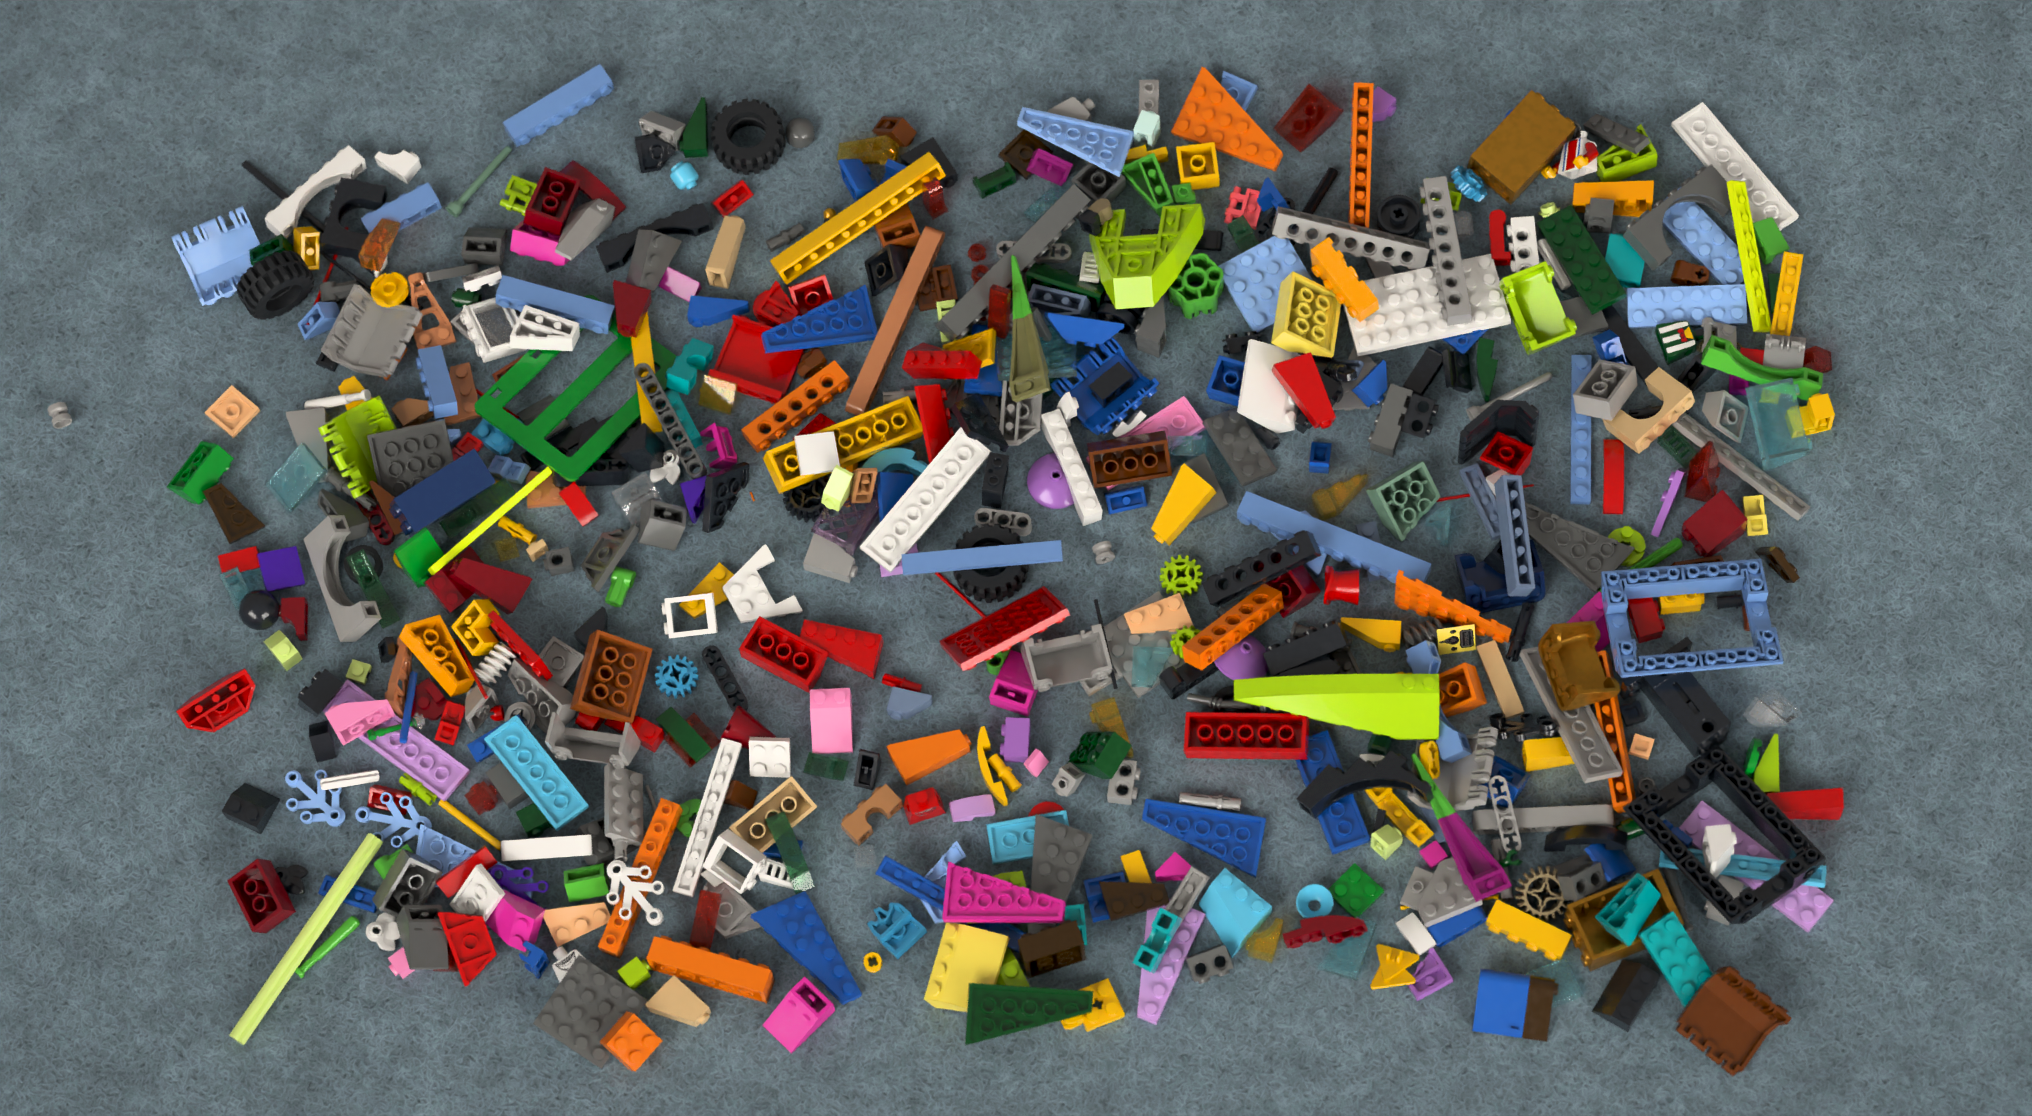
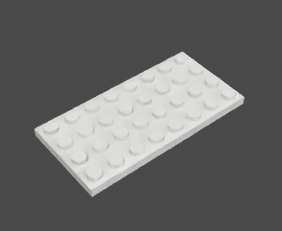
M1491 254L1462 260L1472 313L1471 323L1447 326V320L1443 319L1441 307H1444L1443 301H1439L1438 290H1441L1440 284H1436L1435 273L1438 272L1437 267L1430 266L1364 280L1365 284L1378 299L1379 309L1359 322L1356 317L1352 318L1347 307L1343 304L1357 357L1471 333L1479 329L1485 330L1511 324V318L1503 291L1499 287L1500 281L1494 260L1491 259ZM1449 266L1444 267L1445 269H1448V270H1449V269H1452V268L1449 267ZM1448 284L1449 287L1455 286L1454 284ZM1457 301L1450 302L1452 304H1458Z

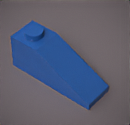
M691 295L687 318L689 324L694 327L710 326L730 319L733 315L739 316L750 312V306L748 301Z

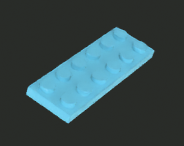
M517 715L484 738L491 750L556 831L589 808L587 802Z

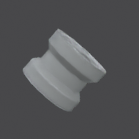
M1102 541L1092 547L1093 553L1096 554L1097 564H1104L1115 559V554L1111 551L1112 545L1110 541Z

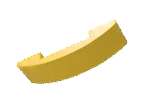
M982 726L977 743L981 773L992 795L1003 806H1007L1008 802L1002 781L993 783L984 753L990 751L991 746L986 728Z
M1392 788L1365 790L1379 809L1386 810V817L1417 847L1422 846L1434 835L1421 819L1418 820L1392 792Z

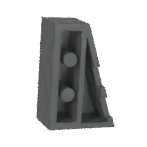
M639 229L626 283L654 292L682 241L654 230Z
M1390 383L1387 395L1382 401L1381 413L1377 415L1375 420V431H1371L1368 439L1370 450L1393 457L1402 434L1401 428L1413 390Z

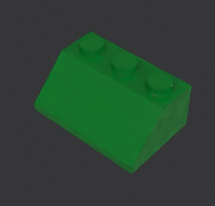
M201 441L167 485V488L190 503L199 505L206 500L203 491L218 484L220 476L230 468L234 458L218 444Z

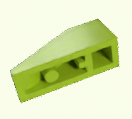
M1778 734L1773 735L1754 772L1753 779H1751L1765 794L1780 792Z

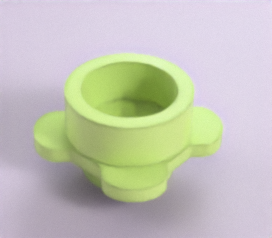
M1549 202L1540 207L1539 215L1547 218L1560 211V208H1557L1555 202Z

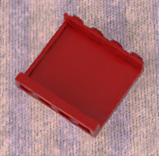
M733 315V324L714 369H710L707 375L709 383L776 404L787 395L805 349L765 353L761 335L773 327L768 326L763 321H752L744 315Z

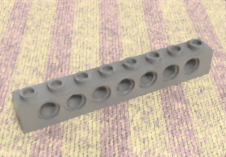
M1442 176L1423 179V187H1419L1420 197L1425 200L1423 213L1424 216H1428L1426 230L1427 233H1431L1429 246L1430 250L1434 249L1435 254L1432 255L1433 267H1437L1438 271L1435 273L1436 284H1440L1441 290H1438L1439 301H1443L1444 307H1441L1442 317L1447 320V326L1471 323L1472 313L1447 178ZM1436 215H1441V216H1443V217L1437 218V217H1435V216H1436ZM1439 232H1444V233H1446V234H1445V235H1439L1438 233H1439ZM1442 249H1447V250H1449V251H1448V252H1442L1441 250H1442ZM1449 266V267H1451L1452 269H1449V270H1448V269H1445L1444 267ZM1448 284H1454L1455 286L1449 287ZM1457 301L1458 304H1452L1450 302Z
M1279 206L1277 207L1272 225V234L1280 239L1290 238L1294 239L1297 243L1304 244L1306 242L1313 244V246L1328 238L1326 237L1327 234L1334 233L1336 236L1331 238V240L1333 241L1332 247L1336 252L1340 250L1341 253L1343 251L1348 252L1354 257H1368L1375 262L1385 261L1392 266L1402 265L1406 266L1409 270L1424 268L1430 250L1428 242ZM1297 224L1298 228L1290 229L1289 225ZM1311 228L1317 230L1314 234H1310L1307 231ZM1350 237L1355 239V241L1352 243H1347L1345 241L1347 238ZM1367 242H1372L1374 244L1372 247L1369 248L1364 246V244ZM1385 247L1393 248L1390 252L1383 251ZM1405 251H1409L1412 253L1410 256L1407 257L1402 255V253Z

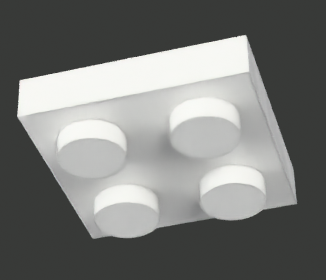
M499 265L479 273L462 277L465 290L470 289V292L481 289V285L488 283L491 286L499 283L502 274Z
M750 737V776L789 778L791 775L790 738Z

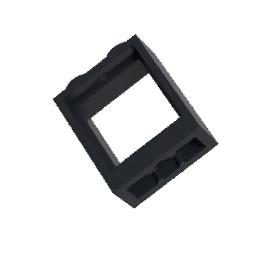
M989 453L982 485V506L1001 509L1009 473V455Z

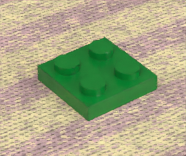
M1355 863L1328 889L1332 894L1333 900L1351 917L1357 919L1384 893V890Z

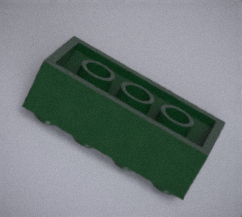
M1034 263L1026 273L1028 291L1031 290L1033 284L1083 295L1091 302V311L1097 312L1099 305L1103 303L1106 290L1101 281L1099 283L1080 281V275L1070 274L1064 269L1057 270L1051 268V266L1045 263Z

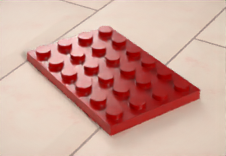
M1043 586L945 637L939 642L945 652L963 671L971 670L983 660H990L995 654L1011 649L1012 645L1028 640L1035 633L1045 631L1048 626L1054 623H1061L1070 614L1068 609Z

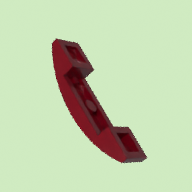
M574 160L560 171L563 174L580 179L579 190L592 201L601 199L615 207L613 220L626 209L621 200L604 183Z

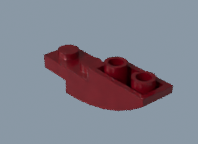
M1328 915L1300 920L1302 928L1283 933L1282 935L1287 948H1298L1310 941L1318 942L1323 937H1326L1329 943H1340L1345 938L1362 936L1365 932H1368V928L1364 920Z

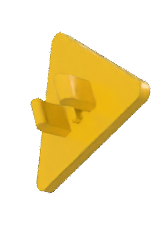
M1382 944L1376 945L1384 981L1390 980L1419 960L1418 954Z
M1379 966L1370 987L1371 989L1414 984L1416 979L1405 969L1390 980L1384 981L1381 967Z

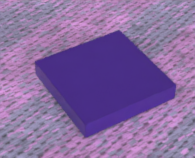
M296 546L257 554L265 591L272 592L305 585Z

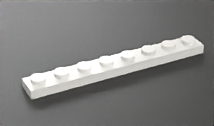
M724 738L721 740L673 892L690 897L694 896L740 754L741 743Z

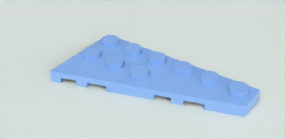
M1022 107L1017 120V126L1118 177L1121 175L1134 138V131Z
M420 824L416 855L443 872L441 877L476 852ZM498 862V863L495 864V865H497V864L503 865V866L506 867L507 870H514V869H512V868H510V867H508V866H506V865H504V864H502V863H500V862ZM496 871L495 876L501 878L502 872ZM509 878L515 884L534 883L533 878ZM503 885V890H506V891L510 892L509 889H507V888ZM533 891L525 892L530 898H532Z

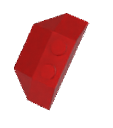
M241 669L224 676L189 698L176 712L187 728L214 733L248 712L256 685L246 669Z

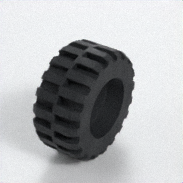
M742 99V102L738 103L733 101L731 106H724L722 113L719 112L715 116L716 121H713L711 125V140L717 159L723 163L726 169L732 168V172L737 174L741 171L743 175H749V172L759 174L762 169L765 171L770 169V164L775 165L778 162L777 156H782L786 143L782 120L773 107L769 108L768 103H759L757 99H752V101ZM745 126H756L766 132L764 139L753 147H738L730 141L733 134Z
M290 250L280 253L276 252L271 256L264 257L263 260L256 262L253 267L246 270L247 272L238 281L237 294L252 317L266 320V318L273 319L275 316L279 317L283 313L291 311L293 307L298 306L302 300L307 298V294L312 291L314 286V276L298 253Z
M985 523L981 528L974 526L972 527V532L966 531L963 533V539L957 540L956 548L954 549L1022 544L1024 542L1020 541V536L1016 532L1012 534L1011 529L1007 526L1002 529L1001 524L995 523L994 526H989V523ZM1029 564L1007 566L1002 573L991 577L979 575L973 569L953 572L958 586L961 590L964 589L967 596L971 597L974 595V600L980 602L981 599H985L986 603H992L994 599H997V602H1001L1005 596L1010 598L1014 596V590L1018 592L1022 588L1021 583H1025L1027 579Z

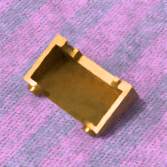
M1595 621L1552 624L1539 641V654L1561 711L1574 710L1617 696L1620 692L1619 682L1614 677L1606 678L1597 655L1595 645L1600 639V631Z

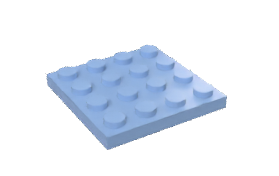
M1275 236L1218 266L1223 270L1224 284L1251 331H1256L1257 333L1274 325L1280 283L1292 271L1312 280L1289 239H1280Z

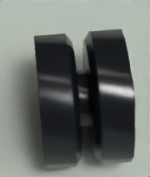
M1399 194L1389 196L1383 200L1377 213L1378 230L1414 239L1420 225V210L1416 202L1408 196Z
M1106 292L1103 297V303L1099 305L1095 317L1098 320L1123 323L1124 328L1119 333L1133 334L1138 325V319L1142 317L1145 307L1115 309Z

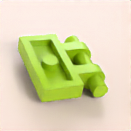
M512 175L505 189V194L509 195L510 198L509 200L502 198L500 206L506 207L508 211L512 212L514 210L525 216L526 208L537 184ZM517 199L525 201V206L517 204Z

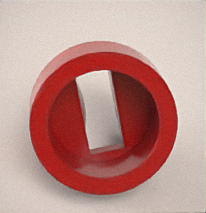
M496 705L492 707L489 713H494V715H491L490 718L493 721H504L503 706Z

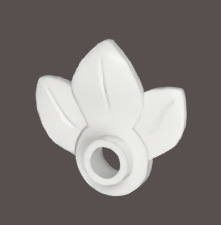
M675 450L664 452L663 467L651 470L650 479L652 483H656L664 478L672 485L677 482L681 470L678 466L680 458Z
M386 912L380 914L376 922H372L367 926L366 936L369 940L377 942L381 949L393 951L395 950L394 940L401 937L395 922L396 917ZM375 928L379 929L380 933L375 934L372 930Z

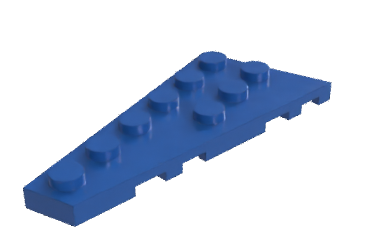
M866 284L856 291L846 293L841 298L833 299L802 316L799 315L785 324L782 323L763 332L761 338L765 353L875 340L878 331Z

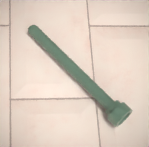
M506 146L461 197L446 206V210L451 215L457 218L462 213L463 205L511 153L512 148Z

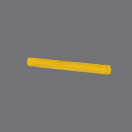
M439 801L438 805L497 850L501 851V844L498 839L448 801Z

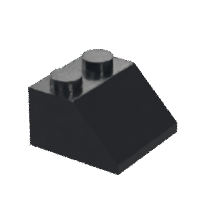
M244 783L230 795L222 813L227 819L262 834L281 799Z

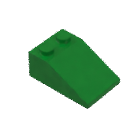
M426 527L394 551L403 571L418 589L421 586L424 587V582L433 576L429 573L428 569L444 556V553Z

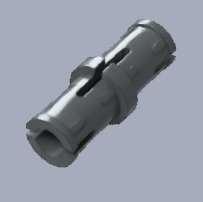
M797 223L787 230L780 231V234L766 240L767 246L773 252L785 244H790L792 240L805 234L802 225Z

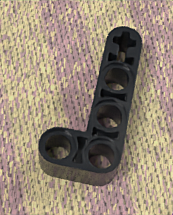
M556 447V449L569 457V450L567 448ZM597 459L576 481H567L554 470H552V481L558 487H568L573 482L577 486L624 485L629 481V464L624 459Z
M1214 662L1203 670L1188 663L1183 664L1177 669L1174 666H1170L1159 675V683L1173 700L1219 669Z

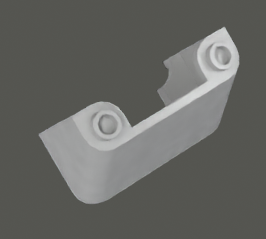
M1101 624L1092 625L1091 630L1087 632L1082 630L1080 634L1047 641L1038 639L1037 643H1034L1033 638H1029L1022 642L1020 648L1033 688L1038 689L1039 692L1047 691L1050 687L1093 678L1102 680L1109 677L1108 674L1113 669Z

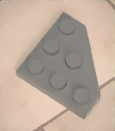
M1452 856L1439 862L1417 909L1427 928L1478 907L1483 903L1482 900L1475 901L1470 889L1464 884Z

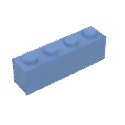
M428 182L417 186L415 190L400 195L398 199L383 204L381 208L374 212L366 213L361 218V221L367 233L371 235L373 243L376 244L383 233L390 236L442 207Z
M441 345L418 349V358H415L417 369H421V372H419L420 381L425 383V386H423L425 398L429 397V400H427L429 412L433 411L435 419L458 415L457 400Z

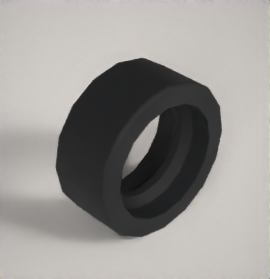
M359 545L352 548L346 554L344 569L353 582L361 585L370 584L380 577L383 570V561L377 550L373 547ZM366 554L373 557L375 566L371 572L359 575L353 571L352 563L357 557Z

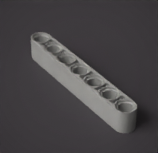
M1608 804L1513 808L1519 833L1553 832L1577 825H1599L1611 828L1615 826L1613 806ZM1494 809L1472 812L1474 834H1499ZM1504 819L1501 826L1504 830L1509 831L1513 827V822L1510 819Z

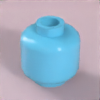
M681 161L671 168L670 178L678 189L683 190L686 188L691 190L697 185L696 180L699 175L689 162L684 163Z

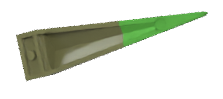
M1012 255L1013 332L1009 384L1012 400L1019 402L1049 391L1050 384L1048 379L1049 370L1017 258Z

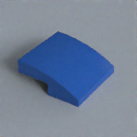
M1592 844L1584 849L1593 862H1601L1605 878L1608 882L1617 881L1622 876L1631 875L1637 870L1623 850H1606L1605 844Z
M1123 872L1083 880L1093 922L1110 919L1099 881L1126 882Z

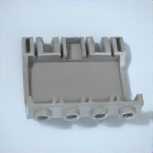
M1481 728L1477 734L1466 735L1472 754L1453 763L1444 761L1439 757L1440 775L1437 779H1433V781L1455 811L1474 809V806L1486 804L1488 787L1484 785L1478 786V784L1490 782L1494 751L1490 749L1484 750V748L1496 745L1497 728ZM1417 740L1414 754H1416L1419 760L1420 744L1427 741H1434L1437 744L1435 740ZM1413 763L1411 771L1417 776V779L1420 780L1418 772ZM1408 791L1407 797L1416 805L1433 810L1431 803Z

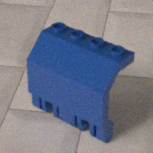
M1113 337L1098 345L1099 349L1107 357L1104 361L1096 352L1091 350L1075 363L1074 367L1069 368L1070 374L1077 381L1075 385L1063 374L1059 376V379L1057 378L1050 384L1060 398L1066 392H1070L1072 398L1076 397L1079 405L1076 418L1084 427L1097 436L1101 433L1107 434L1113 428L1112 424L1116 420L1119 423L1128 416L1126 412L1131 408L1136 410L1143 404L1141 400L1144 397L1150 398L1158 391L1156 388L1160 384L1155 378L1150 381L1143 376ZM1117 362H1120L1133 376L1134 385L1103 408L1091 394L1092 391L1089 385Z

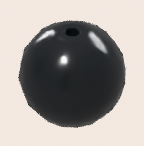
M254 590L246 594L241 600L239 616L242 622L249 628L266 630L272 627L278 620L280 604L270 592Z

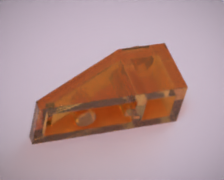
M384 218L379 221L365 239L359 252L362 267L380 272L401 224L399 222Z

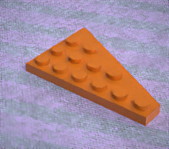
M1202 67L1173 126L1172 135L1197 144L1215 142L1216 151L1276 172L1283 157L1282 151L1212 74Z
M1398 571L1394 603L1398 608L1416 611L1418 615L1423 617H1436L1441 623L1449 622L1454 624L1455 627L1474 624L1476 635H1487L1496 642L1509 643L1512 633L1511 628L1498 623L1494 619L1480 617L1479 611L1456 599H1446L1441 596L1442 592L1423 583L1417 578L1409 579L1403 576L1404 571Z

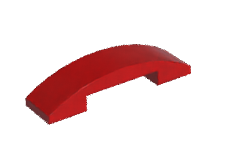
M1603 439V514L1623 515L1624 443L1616 439Z

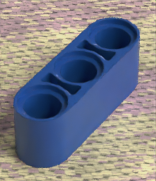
M1480 905L1429 926L1427 931L1436 942L1437 947H1442L1484 923L1488 916Z

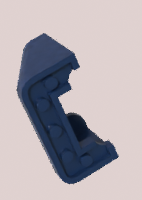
M1533 539L1529 541L1535 589L1528 596H1508L1506 576L1504 574L1496 572L1484 561L1476 563L1474 556L1470 553L1454 555L1465 604L1480 613L1520 606L1524 602L1534 603L1542 600L1546 593L1544 570Z

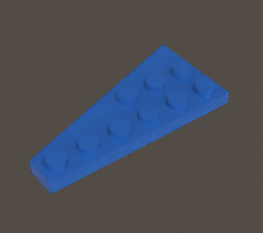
M1145 799L1142 815L1143 821L1256 878L1266 818Z
M806 891L751 914L750 918L754 922L757 921L764 928L763 930L768 935L773 936L791 957L809 970L810 974L815 979L817 978L825 986V989L842 1005L861 997L860 989Z

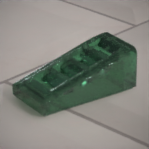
M1672 425L1658 437L1657 443L1685 469L1700 456ZM1670 436L1673 437V438H1672L1671 440H1669V441L1666 440V439H1667L1668 437H1670ZM1678 441L1679 443L1673 448L1672 445ZM1684 447L1685 449L1679 454L1677 451ZM1690 452L1691 455L1684 460L1683 457Z

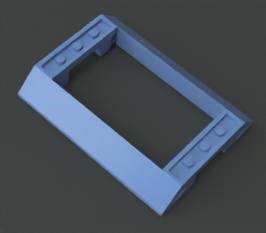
M1761 559L1601 572L1602 604L1615 671L1620 677L1783 664L1776 627L1771 626L1766 603L1768 588ZM1742 590L1754 647L1638 656L1637 661L1636 641L1631 639L1626 614L1628 607L1627 599Z

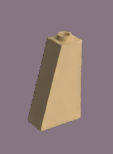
M739 216L724 217L705 269L710 286L729 288L745 231L744 219Z

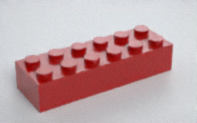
M1186 712L1184 753L1186 758L1308 760L1309 719L1307 716H1297L1290 713Z

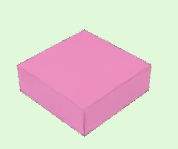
M1035 749L1024 762V765L1033 776L1038 777L1049 761L1040 750Z

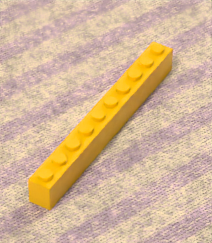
M926 153L771 259V264L785 284H789L946 176L931 153Z

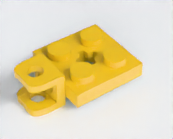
M1107 978L1079 989L1082 991H1093L1092 1005L1094 1001L1098 1000L1102 1002L1101 1009L1093 1008L1092 1006L1091 1013L1062 1020L1061 1024L1064 1029H1072L1083 1023L1088 1032L1123 1018L1125 1013L1109 979Z

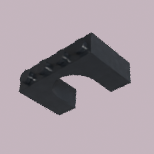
M341 177L340 183L335 186V199L330 202L329 217L325 218L324 233L320 234L319 243L324 253L368 261L373 245L371 235L346 230L341 226L340 221L345 213L355 208L371 210L381 208L386 203L387 189L383 185Z

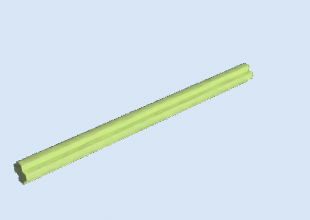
M368 833L229 1035L231 1038L242 1045L247 1042L384 843L382 840Z

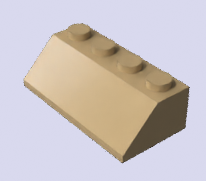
M791 776L730 826L729 830L763 853L815 810L817 806Z

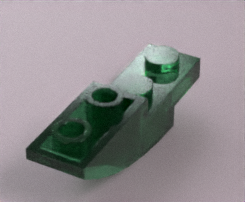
M505 477L446 517L439 524L451 539L502 505V503L514 496L516 492Z
M364 549L346 557L367 600L376 601L381 615L379 623L382 629L400 621Z

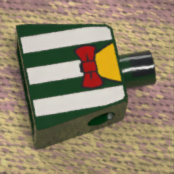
M1688 321L1657 324L1655 328V334L1667 365L1696 352V341L1704 339L1702 327L1691 330Z

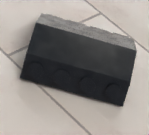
M1496 400L1460 432L1458 463L1464 464L1492 441L1497 432L1507 436H1516L1522 443L1533 447L1536 443L1539 411L1532 404L1529 405L1526 401Z

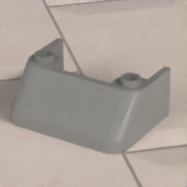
M552 712L545 739L546 745L552 754L555 755V758L559 760L569 758L604 764L610 763L616 768L628 766L638 752L641 743L628 722L625 723L623 735L565 727L556 712Z

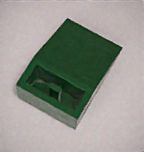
M1086 732L1081 736L1078 747L1070 754L1068 763L1071 762L1079 770L1101 779H1112L1132 745L1116 732Z

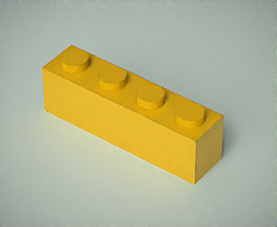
M1498 899L1486 920V926H1488V930L1495 934L1501 932L1507 935V939L1514 943L1520 941L1526 944L1525 947L1533 952L1541 951L1545 953L1544 956L1552 961L1556 959L1561 961L1572 937L1571 934Z

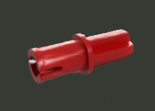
M885 673L882 678V683L891 687L919 693L922 689V684L907 680L906 677L902 679Z

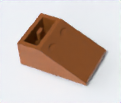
M908 203L874 225L882 249L888 244L909 249L915 247L920 239V233Z

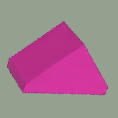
M1174 852L1155 872L1156 882L1182 881L1190 870L1191 865Z

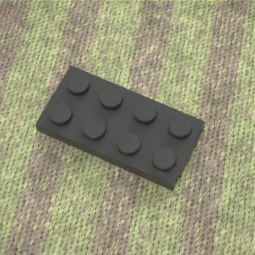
M1235 407L1205 419L1203 425L1243 487L1275 474L1277 469L1242 414L1237 412L1238 408Z

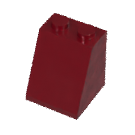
M1721 490L1683 523L1681 533L1686 541L1692 542L1695 552L1700 557H1711L1745 533L1748 519L1725 491Z

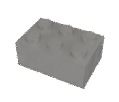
M1599 359L1573 394L1576 413L1612 421L1638 385L1635 366Z

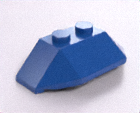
M1044 312V317L1057 335L1065 339V343L1077 345V341L1084 342V346L1096 347V344H1103L1124 328V324L1119 322Z

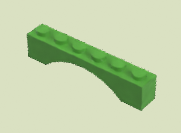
M1711 335L1702 354L1701 364L1798 397L1802 400L1808 401L1812 395L1819 393L1822 387L1823 373L1806 367L1778 369L1758 364L1742 355L1731 341Z

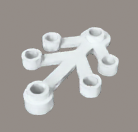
M620 860L612 861L607 867V874L612 879L610 892L607 894V901L611 905L619 902L618 890L621 881L625 886L623 907L619 910L620 917L623 920H629L632 917L631 904L633 896L647 913L646 919L649 924L653 926L660 925L663 921L662 912L657 908H653L640 891L661 894L664 891L662 882H631L627 876H641L643 879H648L652 875L651 869L648 866L640 868L627 867ZM615 867H620L618 873L613 872ZM643 870H649L647 875H642ZM656 885H661L659 891L654 890ZM612 895L617 896L615 901H610ZM628 910L629 915L626 917L622 916V912ZM652 913L658 914L656 919H651Z

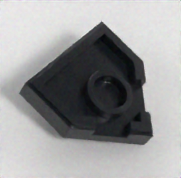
M655 134L635 136L641 173L660 171L665 162L676 151V147Z

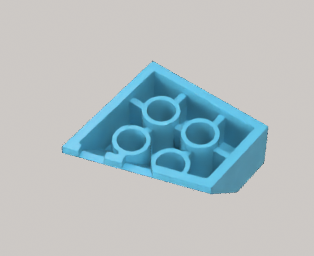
M1226 868L1211 883L1199 902L1200 908L1217 932L1222 943L1225 944L1232 958L1272 914V906Z

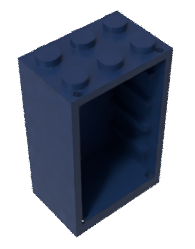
M474 448L394 498L389 504V511L394 519L398 518L401 522L400 528L404 535H409L411 538L424 527L431 526L490 489L496 481Z

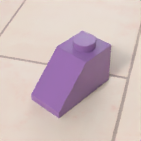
M1378 86L1373 91L1372 122L1384 121L1388 116L1391 117L1397 109L1396 98Z

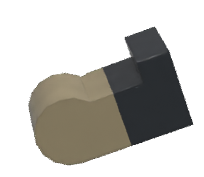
M1105 198L1098 199L1078 217L1082 231L1093 236H1097L1101 232L1100 227L1105 221L1113 217L1110 201Z

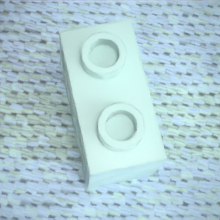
M1141 110L1133 129L1134 146L1146 145L1148 151L1154 149L1161 133L1160 116L1155 112Z

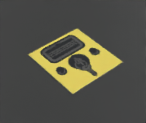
M1474 624L1437 629L1439 655L1476 650Z

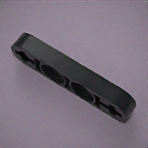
M714 645L705 647L702 651L704 662L731 710L735 712L738 707L733 698L737 695L739 702H743L742 706L747 711V698L720 650ZM710 651L712 653H715L714 655L717 661L715 664L713 663L711 657H708V652ZM724 667L726 673L723 676H717L715 674L717 668ZM732 683L736 686L735 690L730 693L724 690L725 686Z

